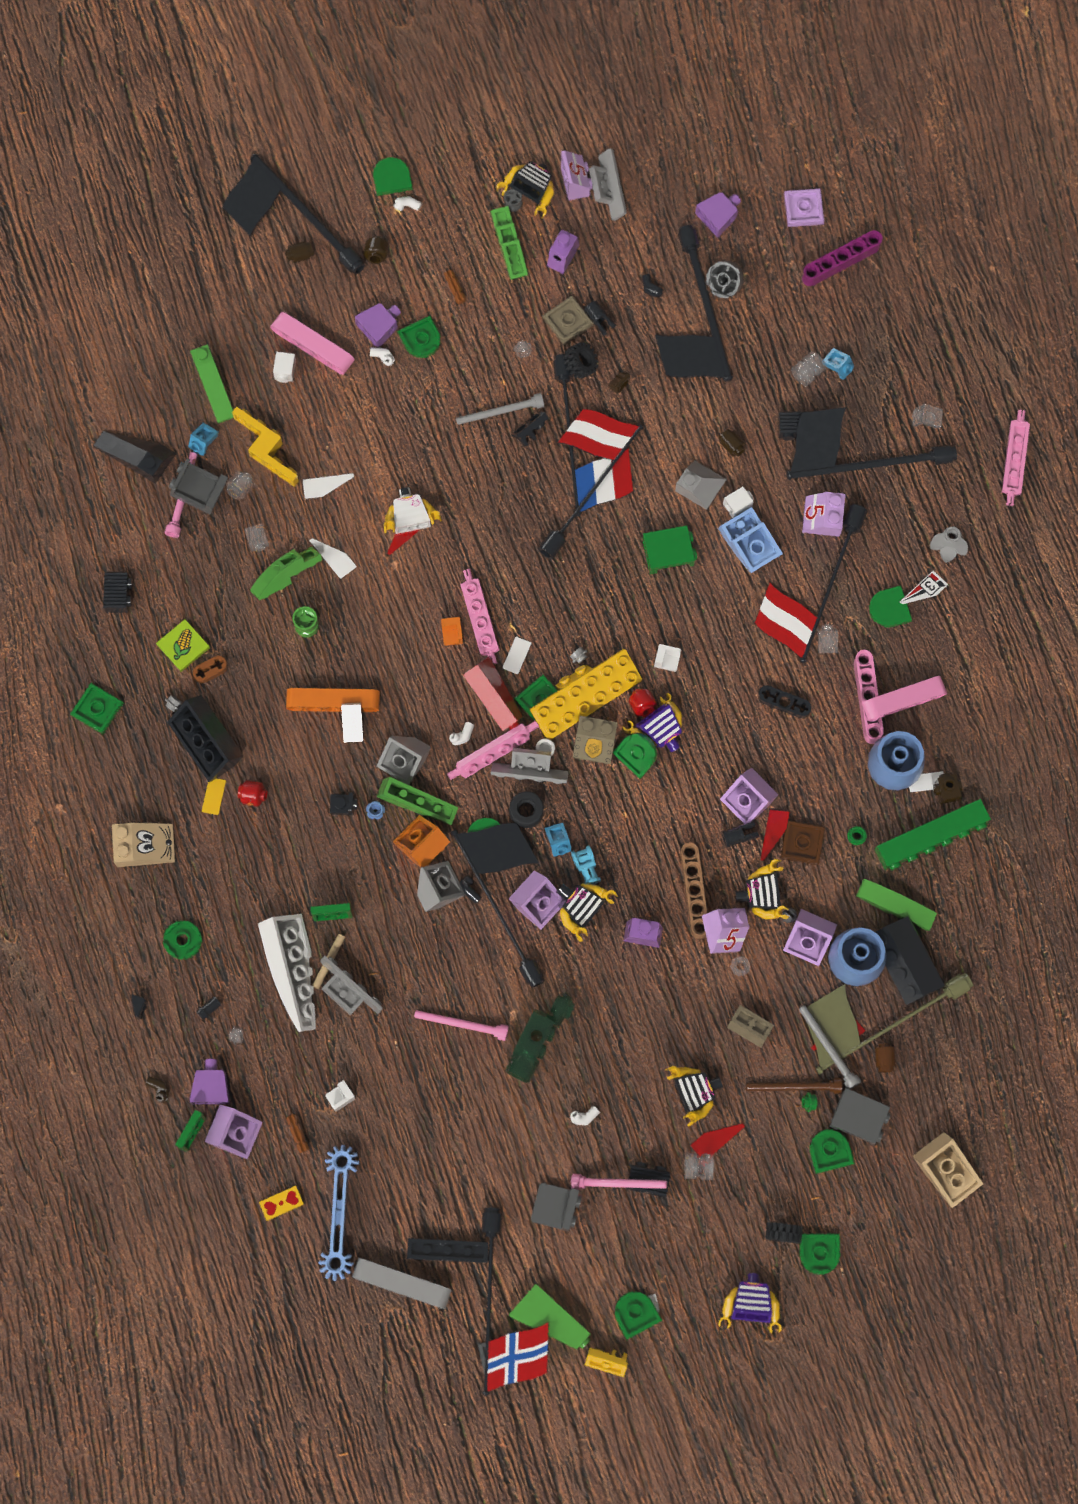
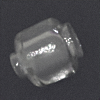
M235 472L226 483L227 493L234 499H244L254 488L252 476L247 472Z

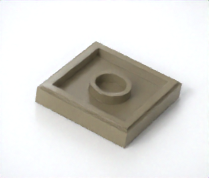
M570 296L542 315L543 320L563 345L591 328L594 324L573 296Z

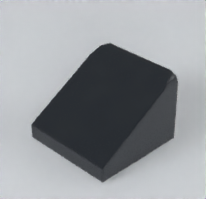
M131 994L135 1017L141 1020L148 1002L145 998Z

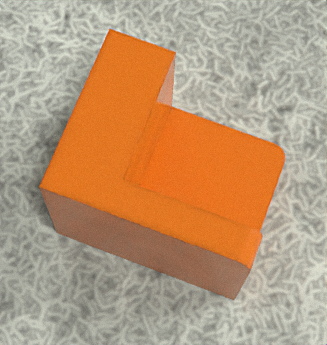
M460 617L441 619L444 645L463 644Z

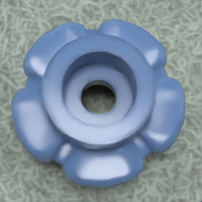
M378 801L368 804L366 807L367 816L370 819H381L383 813H385L384 805H381Z

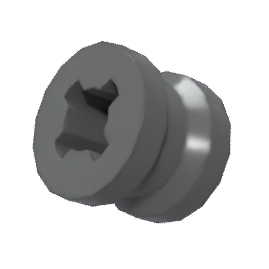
M514 189L507 190L504 195L505 207L508 206L509 211L512 212L519 210L522 206V194Z

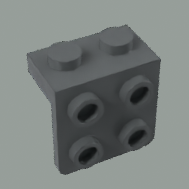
M541 1183L538 1188L531 1221L569 1232L570 1227H575L577 1216L573 1214L575 1207L579 1208L582 1196L578 1195L579 1190L572 1188L569 1190Z

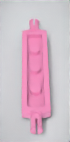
M1018 410L1017 420H1013L1010 423L1002 493L1007 494L1006 505L1008 506L1009 504L1010 506L1014 505L1015 496L1020 495L1022 491L1030 424L1024 421L1025 410Z
M471 569L463 570L466 581L460 585L480 654L482 656H489L496 665L498 663L495 653L500 649L480 580L473 579Z
M536 721L527 726L524 724L518 725L458 761L456 769L447 773L449 779L452 780L459 775L467 778L475 774L480 769L508 754L513 748H517L530 740V732L539 728V725Z

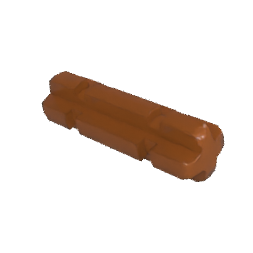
M446 271L444 277L455 297L456 303H464L466 297L455 277L454 271Z
M292 1114L286 1117L288 1125L291 1126L290 1130L294 1141L298 1144L296 1145L300 1153L308 1151L309 1147L307 1142H305L302 1128L298 1124L297 1115Z

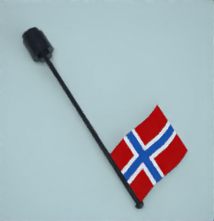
M484 1208V1213H482V1233H486L485 1237H489L484 1392H482L484 1396H488L490 1394L489 1391L504 1385L533 1380L548 1373L549 1322L532 1330L510 1333L490 1341L493 1237H498V1233H502V1213H500V1208Z

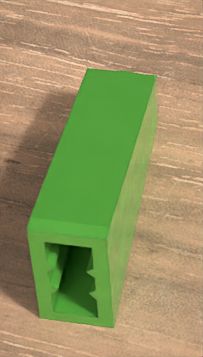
M537 1284L534 1285L509 1314L512 1319L533 1329L549 1322V1337L576 1350L579 1347L583 1349L590 1341L588 1338L590 1333Z

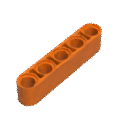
M290 688L286 692V709L290 711L342 712L341 704L361 703V712H378L380 709V691L374 689Z

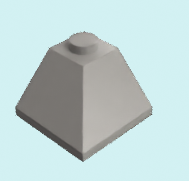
M694 461L685 469L676 483L675 491L707 510L726 482V479L699 462Z
M390 736L376 767L401 782L410 785L424 764L431 747L414 737Z
M449 861L420 869L417 896L425 912L439 909L465 896Z

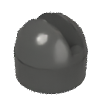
M787 907L789 908L788 911L794 917L791 918V916L787 912H785L786 910H784L783 915L789 916V918H782V920L786 923H792L797 918V912L794 908Z

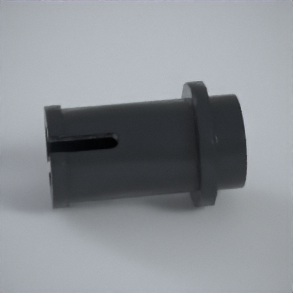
M213 996L202 1007L199 1006L196 1012L202 1020L208 1019V1016L221 1007L222 1004Z

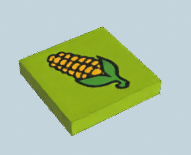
M185 619L156 643L180 672L210 649V646Z

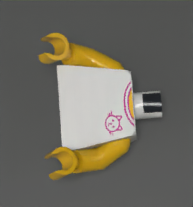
M401 488L399 490L400 498L393 500L394 505L389 507L386 514L384 533H387L389 529L393 530V533L399 534L431 527L430 521L432 525L436 519L440 520V522L442 521L440 512L436 511L426 499H421L419 494L411 496L410 488Z

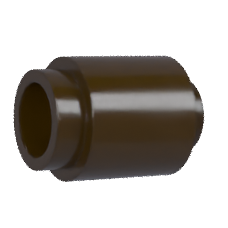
M305 241L290 245L288 250L285 251L288 261H292L293 264L308 260L311 256H314L311 243Z
M727 429L720 435V444L731 456H740L746 450V443L735 431Z

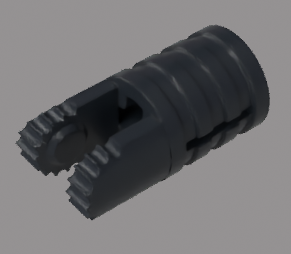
M597 300L592 301L585 307V313L591 318L603 336L607 332L600 323L605 319L610 327H616V324Z
M749 822L736 828L721 831L726 848L759 838L758 832L745 836L743 831L755 827V822Z

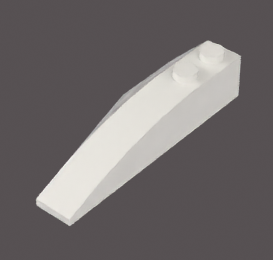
M302 914L271 917L258 923L274 983L298 1032L316 1029L315 1005L312 1003L311 997L314 994V989L310 981V976L313 975L309 964V958L312 955Z

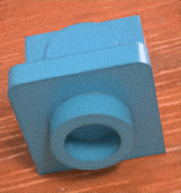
M834 348L822 361L825 367L838 372L842 380L854 368L851 357Z
M202 423L190 435L188 447L204 456L207 446L218 437V431Z
M563 823L545 828L554 857L572 851Z

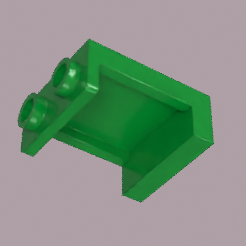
M687 525L643 533L642 541L649 574L657 573L658 569L689 564L690 567L694 566L695 560H697L696 549H692L693 534L692 531H688Z

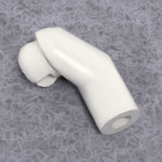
M409 196L397 198L394 204V208L399 211L403 210L404 206H409L419 211L422 206L421 202Z
M371 347V357H380L387 366L394 363V357L388 349Z
M465 722L462 732L450 735L451 743L453 745H461L468 742L474 724Z
M592 1106L586 1113L573 1111L570 1114L572 1123L576 1125H588L600 1112L596 1107Z

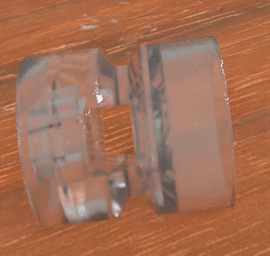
M810 351L803 357V362L799 361L791 369L797 381L804 386H808L815 380L814 376H819L827 368L823 359L813 351Z
M685 1153L684 1179L700 1177L701 1180H713L714 1154L698 1156L697 1153Z

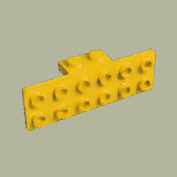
M622 649L594 668L582 665L572 675L561 678L559 683L555 685L558 691L530 708V711L545 738L551 740L579 722L580 716L587 717L641 682L642 678L627 650Z

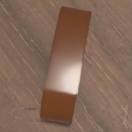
M215 656L197 665L193 670L194 679L198 683H206L222 675L228 668L227 662L224 657ZM216 662L223 663L221 669L215 667ZM200 670L206 672L204 678L198 676Z

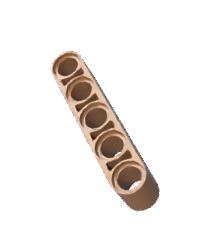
M686 843L681 849L680 859L691 935L696 939H702L706 936V932L698 933L694 928L696 925L704 927L702 915L707 914L699 850L694 843ZM691 849L695 855L688 857L684 851ZM694 868L697 874L690 876L687 873V869ZM691 887H697L700 893L697 895H693L690 893L689 889ZM700 906L702 912L695 914L692 911V907Z

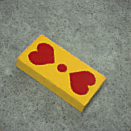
M297 1186L259 1202L267 1221L304 1205Z

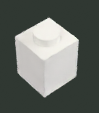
M276 352L273 369L275 380L282 383L293 382L296 366L295 354Z
M741 487L726 496L723 505L731 517L734 518L751 508L754 498L750 491H746L744 487Z

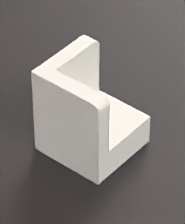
M659 644L654 667L676 672L681 649Z
M344 1080L337 1084L338 1087L326 1094V1098L335 1112L355 1100L354 1095Z

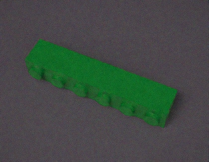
M979 799L876 846L875 852L884 870L890 868L893 871L901 867L902 862H913L919 858L918 855L924 852L928 855L936 851L935 847L940 845L945 847L953 843V839L957 837L963 839L969 836L970 831L985 829L988 827L987 824L991 818L983 802Z

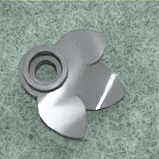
M948 527L943 533L933 537L930 549L940 550L942 560L948 563L955 558L957 553L965 556L968 551V545L961 538L962 535L958 528ZM953 534L955 538L950 539L948 535Z

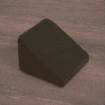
M619 373L608 384V387L616 394H619L630 382V374Z

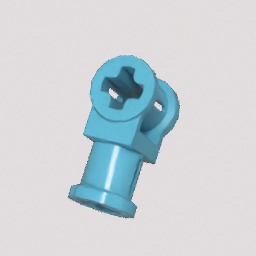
M586 846V849L578 852L572 851L573 862L579 873H582L585 883L594 885L600 882L601 878L597 876L595 871L596 863L590 846Z

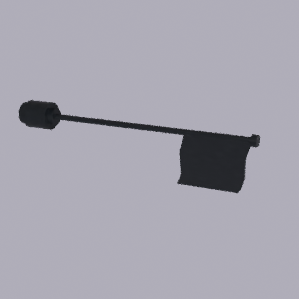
M517 823L500 824L477 832L458 834L457 830L450 833L451 836L456 839L523 960L518 968L527 985H530L531 988L537 987L545 981L536 959H526L479 874L501 872L525 864H539Z

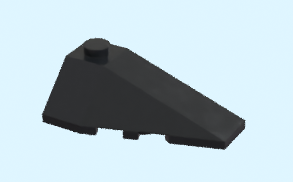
M106 431L102 432L93 445L96 449L155 484L176 455L175 452L162 444Z

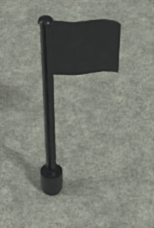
M253 154L250 157L251 164L242 179L227 196L223 209L251 237L256 226L272 208L281 191L339 252V261L348 271L355 275L359 274L365 267L364 260L352 247L345 248L260 159L259 154Z
M685 225L679 228L678 237L682 251L687 252L690 256L712 337L699 335L661 336L655 334L666 376L676 378L704 376L723 378L724 382H730L733 376L730 373L696 253L700 247L697 233L692 225Z
M846 407L805 412L799 418L795 454L791 470H787L786 477L791 481L792 478L928 460L933 462L934 465L948 464L957 460V451L955 446L949 444L934 446L929 453L835 465L840 447L842 419Z

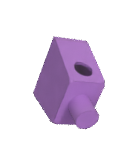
M720 192L697 204L695 214L718 238L736 219L738 213L736 206L741 203V200L736 194L727 198Z
M561 230L549 251L547 266L564 274L579 247L578 237L565 230Z
M379 303L356 315L355 323L376 348H380L396 331L397 321L394 318L400 315L401 312L396 305L386 310Z
M631 918L626 923L623 941L660 948L663 927L659 922Z
M205 1059V1070H196L190 1096L191 1104H230L226 1072L224 1070H217V1059Z

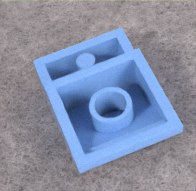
M752 507L718 528L730 548L750 573L783 554L764 522L761 523Z

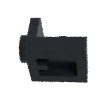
M349 793V795L331 794L330 815H353L358 805V799L354 798V793Z

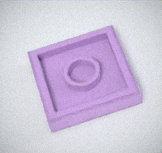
M820 189L784 191L788 227L824 224Z

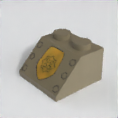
M580 716L573 758L610 765L618 722Z

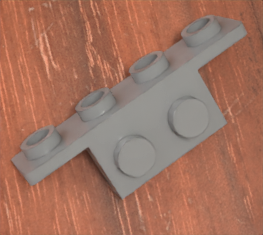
M609 148L598 156L600 167L593 165L589 168L595 200L608 204L611 219L616 221L624 216L627 211L614 151Z
M513 748L511 764L492 763L491 775L497 777H514L518 780L532 779L537 782L549 781L555 784L567 783L568 771L550 769L551 752Z
M324 956L320 962L334 974L322 987V990L350 1016L363 1001L377 1014L383 1009L381 1002L374 996L371 998L366 993L367 990L360 983L356 984L351 980L352 976L347 971L340 970L333 958Z

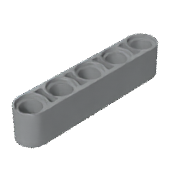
M358 1258L352 1275L354 1279L442 1309H446L452 1291L449 1288Z

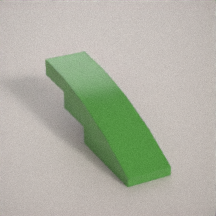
M509 207L491 210V217L510 280L527 276V268Z
M863 879L856 897L887 914H893L900 919L909 916L913 924L926 931H930L937 915L936 912L867 879Z

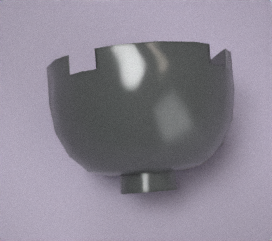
M723 260L709 268L706 282L714 295L719 298H728L735 295L742 288L744 274L737 263Z

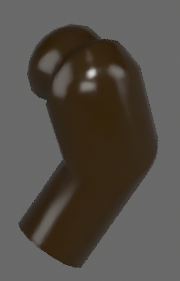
M149 1076L145 1085L155 1089L158 1102L166 1101L169 1098L166 1083Z

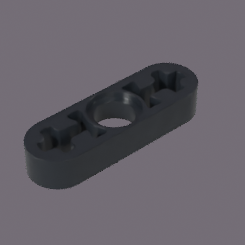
M763 686L758 693V699L762 704L798 718L808 717L812 709L809 701L771 686ZM766 691H769V695L772 697H768L767 699H765L764 694L762 693H766ZM778 694V697H777V699H776V703H774L773 701H774L775 695ZM782 697H786L790 700V705L784 707L780 705L779 700ZM794 701H796L795 706L801 707L802 705H805V709L808 711H804L803 713L799 712L800 708L794 707V710H792L791 708Z

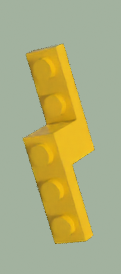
M236 407L232 412L234 419L259 436L248 449L250 457L295 487L299 482L297 472L291 467L287 468L282 465V461L274 456L283 444L281 434L274 429L270 430L267 428L262 420H256L251 417V413L246 409L241 410Z

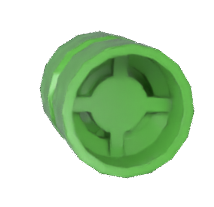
M307 606L295 610L292 620L298 635L307 638L314 636L319 629L316 612Z

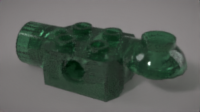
M565 991L563 996H557L550 1012L554 1013L553 1016L541 1010L535 1009L505 1069L507 1074L522 1082L530 1083L540 1063L538 1059L542 1060L547 1051V1046H545L547 1041L551 1042L556 1033L554 1027L560 1028L564 1018L568 1020L576 1004L572 1002V998L567 991ZM539 1035L542 1039L536 1042L532 1040V1037Z

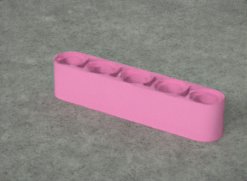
M281 312L270 326L276 334L341 375L346 373L355 360L351 354L285 312Z
M861 650L854 659V671L864 739L867 743L874 744L883 735L882 718L868 721L861 703L867 700L864 698V694H870L873 698L878 696L873 656L870 651ZM859 658H866L868 663L862 664ZM861 676H868L870 682H864ZM875 730L878 733V737H872L869 731Z
M936 676L871 698L861 703L868 721H873L940 698L947 694V690L941 676Z

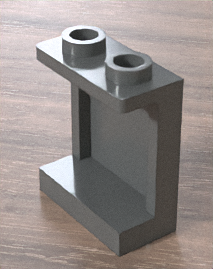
M187 458L185 463L181 462L177 469L179 473L177 479L173 477L169 485L171 489L170 496L211 515L227 483L228 477L222 474L220 477H217L191 464L190 459Z
M845 1088L829 1127L849 1133L869 1142L873 1146L876 1142L880 1143L884 1133L881 1131L883 1124L887 1125L891 1113L888 1112L890 1107Z

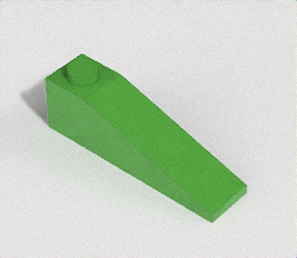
M208 345L191 350L193 362L217 422L221 423L234 418L232 406Z
M392 777L383 779L376 796L391 804L448 825H452L458 807Z

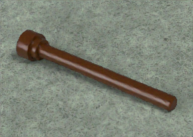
M833 1078L829 1082L747 1083L746 1090H829L833 1094H842L841 1078Z

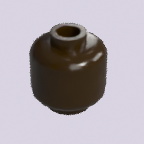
M379 236L369 238L365 243V258L372 264L384 262L388 256V242Z

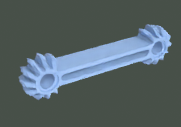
M341 1145V1151L334 1146L333 1149L336 1153L333 1154L330 1151L327 1153L332 1159H325V1163L332 1164L326 1168L327 1171L335 1169L330 1254L327 1256L325 1253H322L321 1256L326 1260H321L318 1264L325 1265V1267L320 1269L321 1273L328 1270L325 1278H330L333 1273V1281H337V1274L340 1275L342 1280L345 1279L342 1272L345 1271L347 1274H350L351 1271L346 1266H353V1262H346V1260L352 1257L351 1254L343 1257L348 1171L356 1172L357 1169L352 1165H359V1161L352 1160L358 1154H351L352 1147H349L345 1152V1145ZM340 1157H346L348 1162L346 1166L339 1167L337 1166V1160ZM340 1173H344L342 1200H338ZM336 1225H340L338 1252H334ZM334 1258L341 1260V1266L338 1269L331 1268L330 1263Z

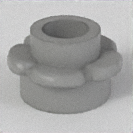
M582 647L578 648L570 656L573 663L578 662L580 664L587 658V650H584Z
M170 695L168 699L165 698L167 702L166 707L173 712L178 710L183 704L173 695Z

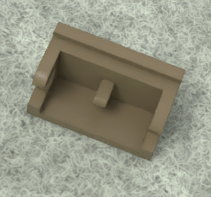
M741 1005L727 1026L728 1029L760 1048L774 1027L772 1023Z

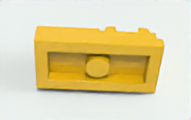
M590 1348L585 1366L624 1377L628 1365L626 1363L627 1353H624L623 1357L619 1358L615 1355L616 1350H612L611 1355H609V1353H605L600 1349Z

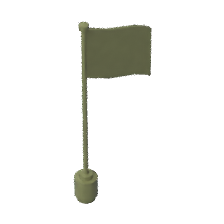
M966 973L958 974L945 982L944 993L860 1043L857 1024L847 1000L845 984L807 1006V1009L841 1059L943 997L946 996L948 999L952 998L953 1000L970 991L973 983ZM807 1023L817 1049L820 1066L816 1067V1070L820 1075L823 1073V1070L835 1063Z

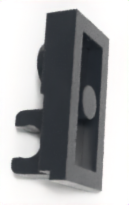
M537 412L516 429L511 436L517 438L523 446H528L526 436H529L531 440H535L536 436L532 431L542 428L545 425V421L549 419L545 412Z

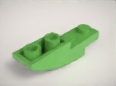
M313 547L300 553L294 549L289 551L260 575L251 587V593L260 601L292 584L290 577L322 561L321 554Z

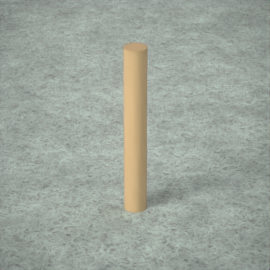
M337 935L327 958H335L345 939L343 935ZM322 965L312 985L318 990L328 972L324 965Z

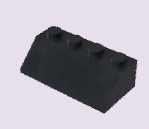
M202 695L185 700L167 721L208 782H212L233 768L244 756Z
M909 916L875 932L884 942L887 955L885 966L906 1005L913 1004L946 986Z

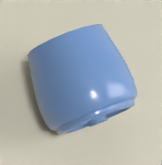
M896 731L884 735L874 743L868 754V769L871 777L878 785L887 790L899 791L909 788L918 781L924 770L925 754L922 744L914 735L908 732Z
M858 927L847 929L835 938L830 946L828 960L830 969L837 979L847 985L862 986L871 983L879 977L885 967L887 955L884 942L878 934L870 929Z

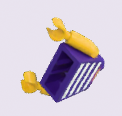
M667 693L666 697L668 700L665 701L660 697V704L662 706L637 723V728H634V724L630 720L627 721L631 725L630 729L622 727L626 734L642 733L648 736L656 747L662 748L666 745L670 752H674L680 747L675 737L682 733V713L676 704L671 702V694Z
M748 1274L747 1282L741 1281L739 1287L733 1288L725 1298L722 1310L724 1315L719 1320V1326L721 1321L726 1319L729 1322L728 1329L731 1325L729 1316H731V1319L769 1323L768 1330L771 1333L772 1326L777 1324V1331H781V1325L778 1323L780 1319L779 1301L774 1293L769 1291L767 1284L759 1283L758 1274Z

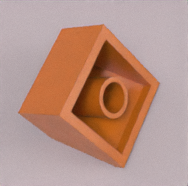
M419 815L393 843L409 859L422 868L429 865L445 849L450 841L439 827Z

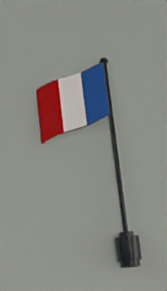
M559 354L554 357L555 360L553 361L555 380L563 383L568 430L571 423L566 383L573 378V375L570 374L571 370L567 371L566 367L568 365L564 364V361H566L564 355L566 354ZM569 446L575 508L577 509L612 463V460L601 459L593 461L575 470L573 446ZM629 449L622 454L576 517H580L581 512L596 505L621 499L633 492Z

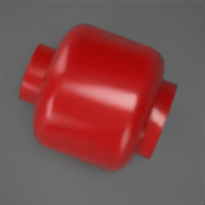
M638 688L629 697V704L637 716L647 717L655 711L657 702L650 690Z
M246 780L243 784H240L237 795L242 804L258 807L263 801H266L268 791L265 790L262 782Z

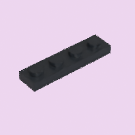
M408 1238L407 1259L488 1263L489 1242Z

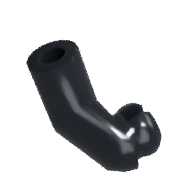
M645 274L642 276L644 292L652 297H661L663 289L652 283L651 275Z
M465 876L463 880L461 879L460 886L464 894L476 904L482 897L470 886L473 884V880L469 876Z

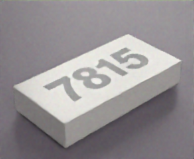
M361 703L341 704L344 742L363 741Z

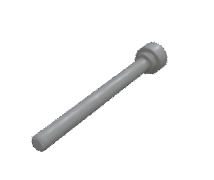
M541 393L534 394L529 400L457 417L456 422L460 425L528 407L543 408V398Z
M805 1005L800 1007L799 1011L845 1077L844 1085L847 1089L850 1090L862 1081L858 1075H854V1073L849 1071Z

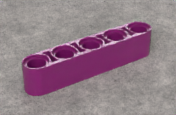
M870 231L807 264L803 270L802 282L807 286H814L879 251L882 243L881 233ZM870 240H874V241H876L877 243H876V244H872V243L870 242ZM854 249H860L861 252H856ZM838 257H844L846 260H840ZM823 265H828L830 268H824ZM808 273H812V274H814L815 276L810 277V276H808L807 274H808Z

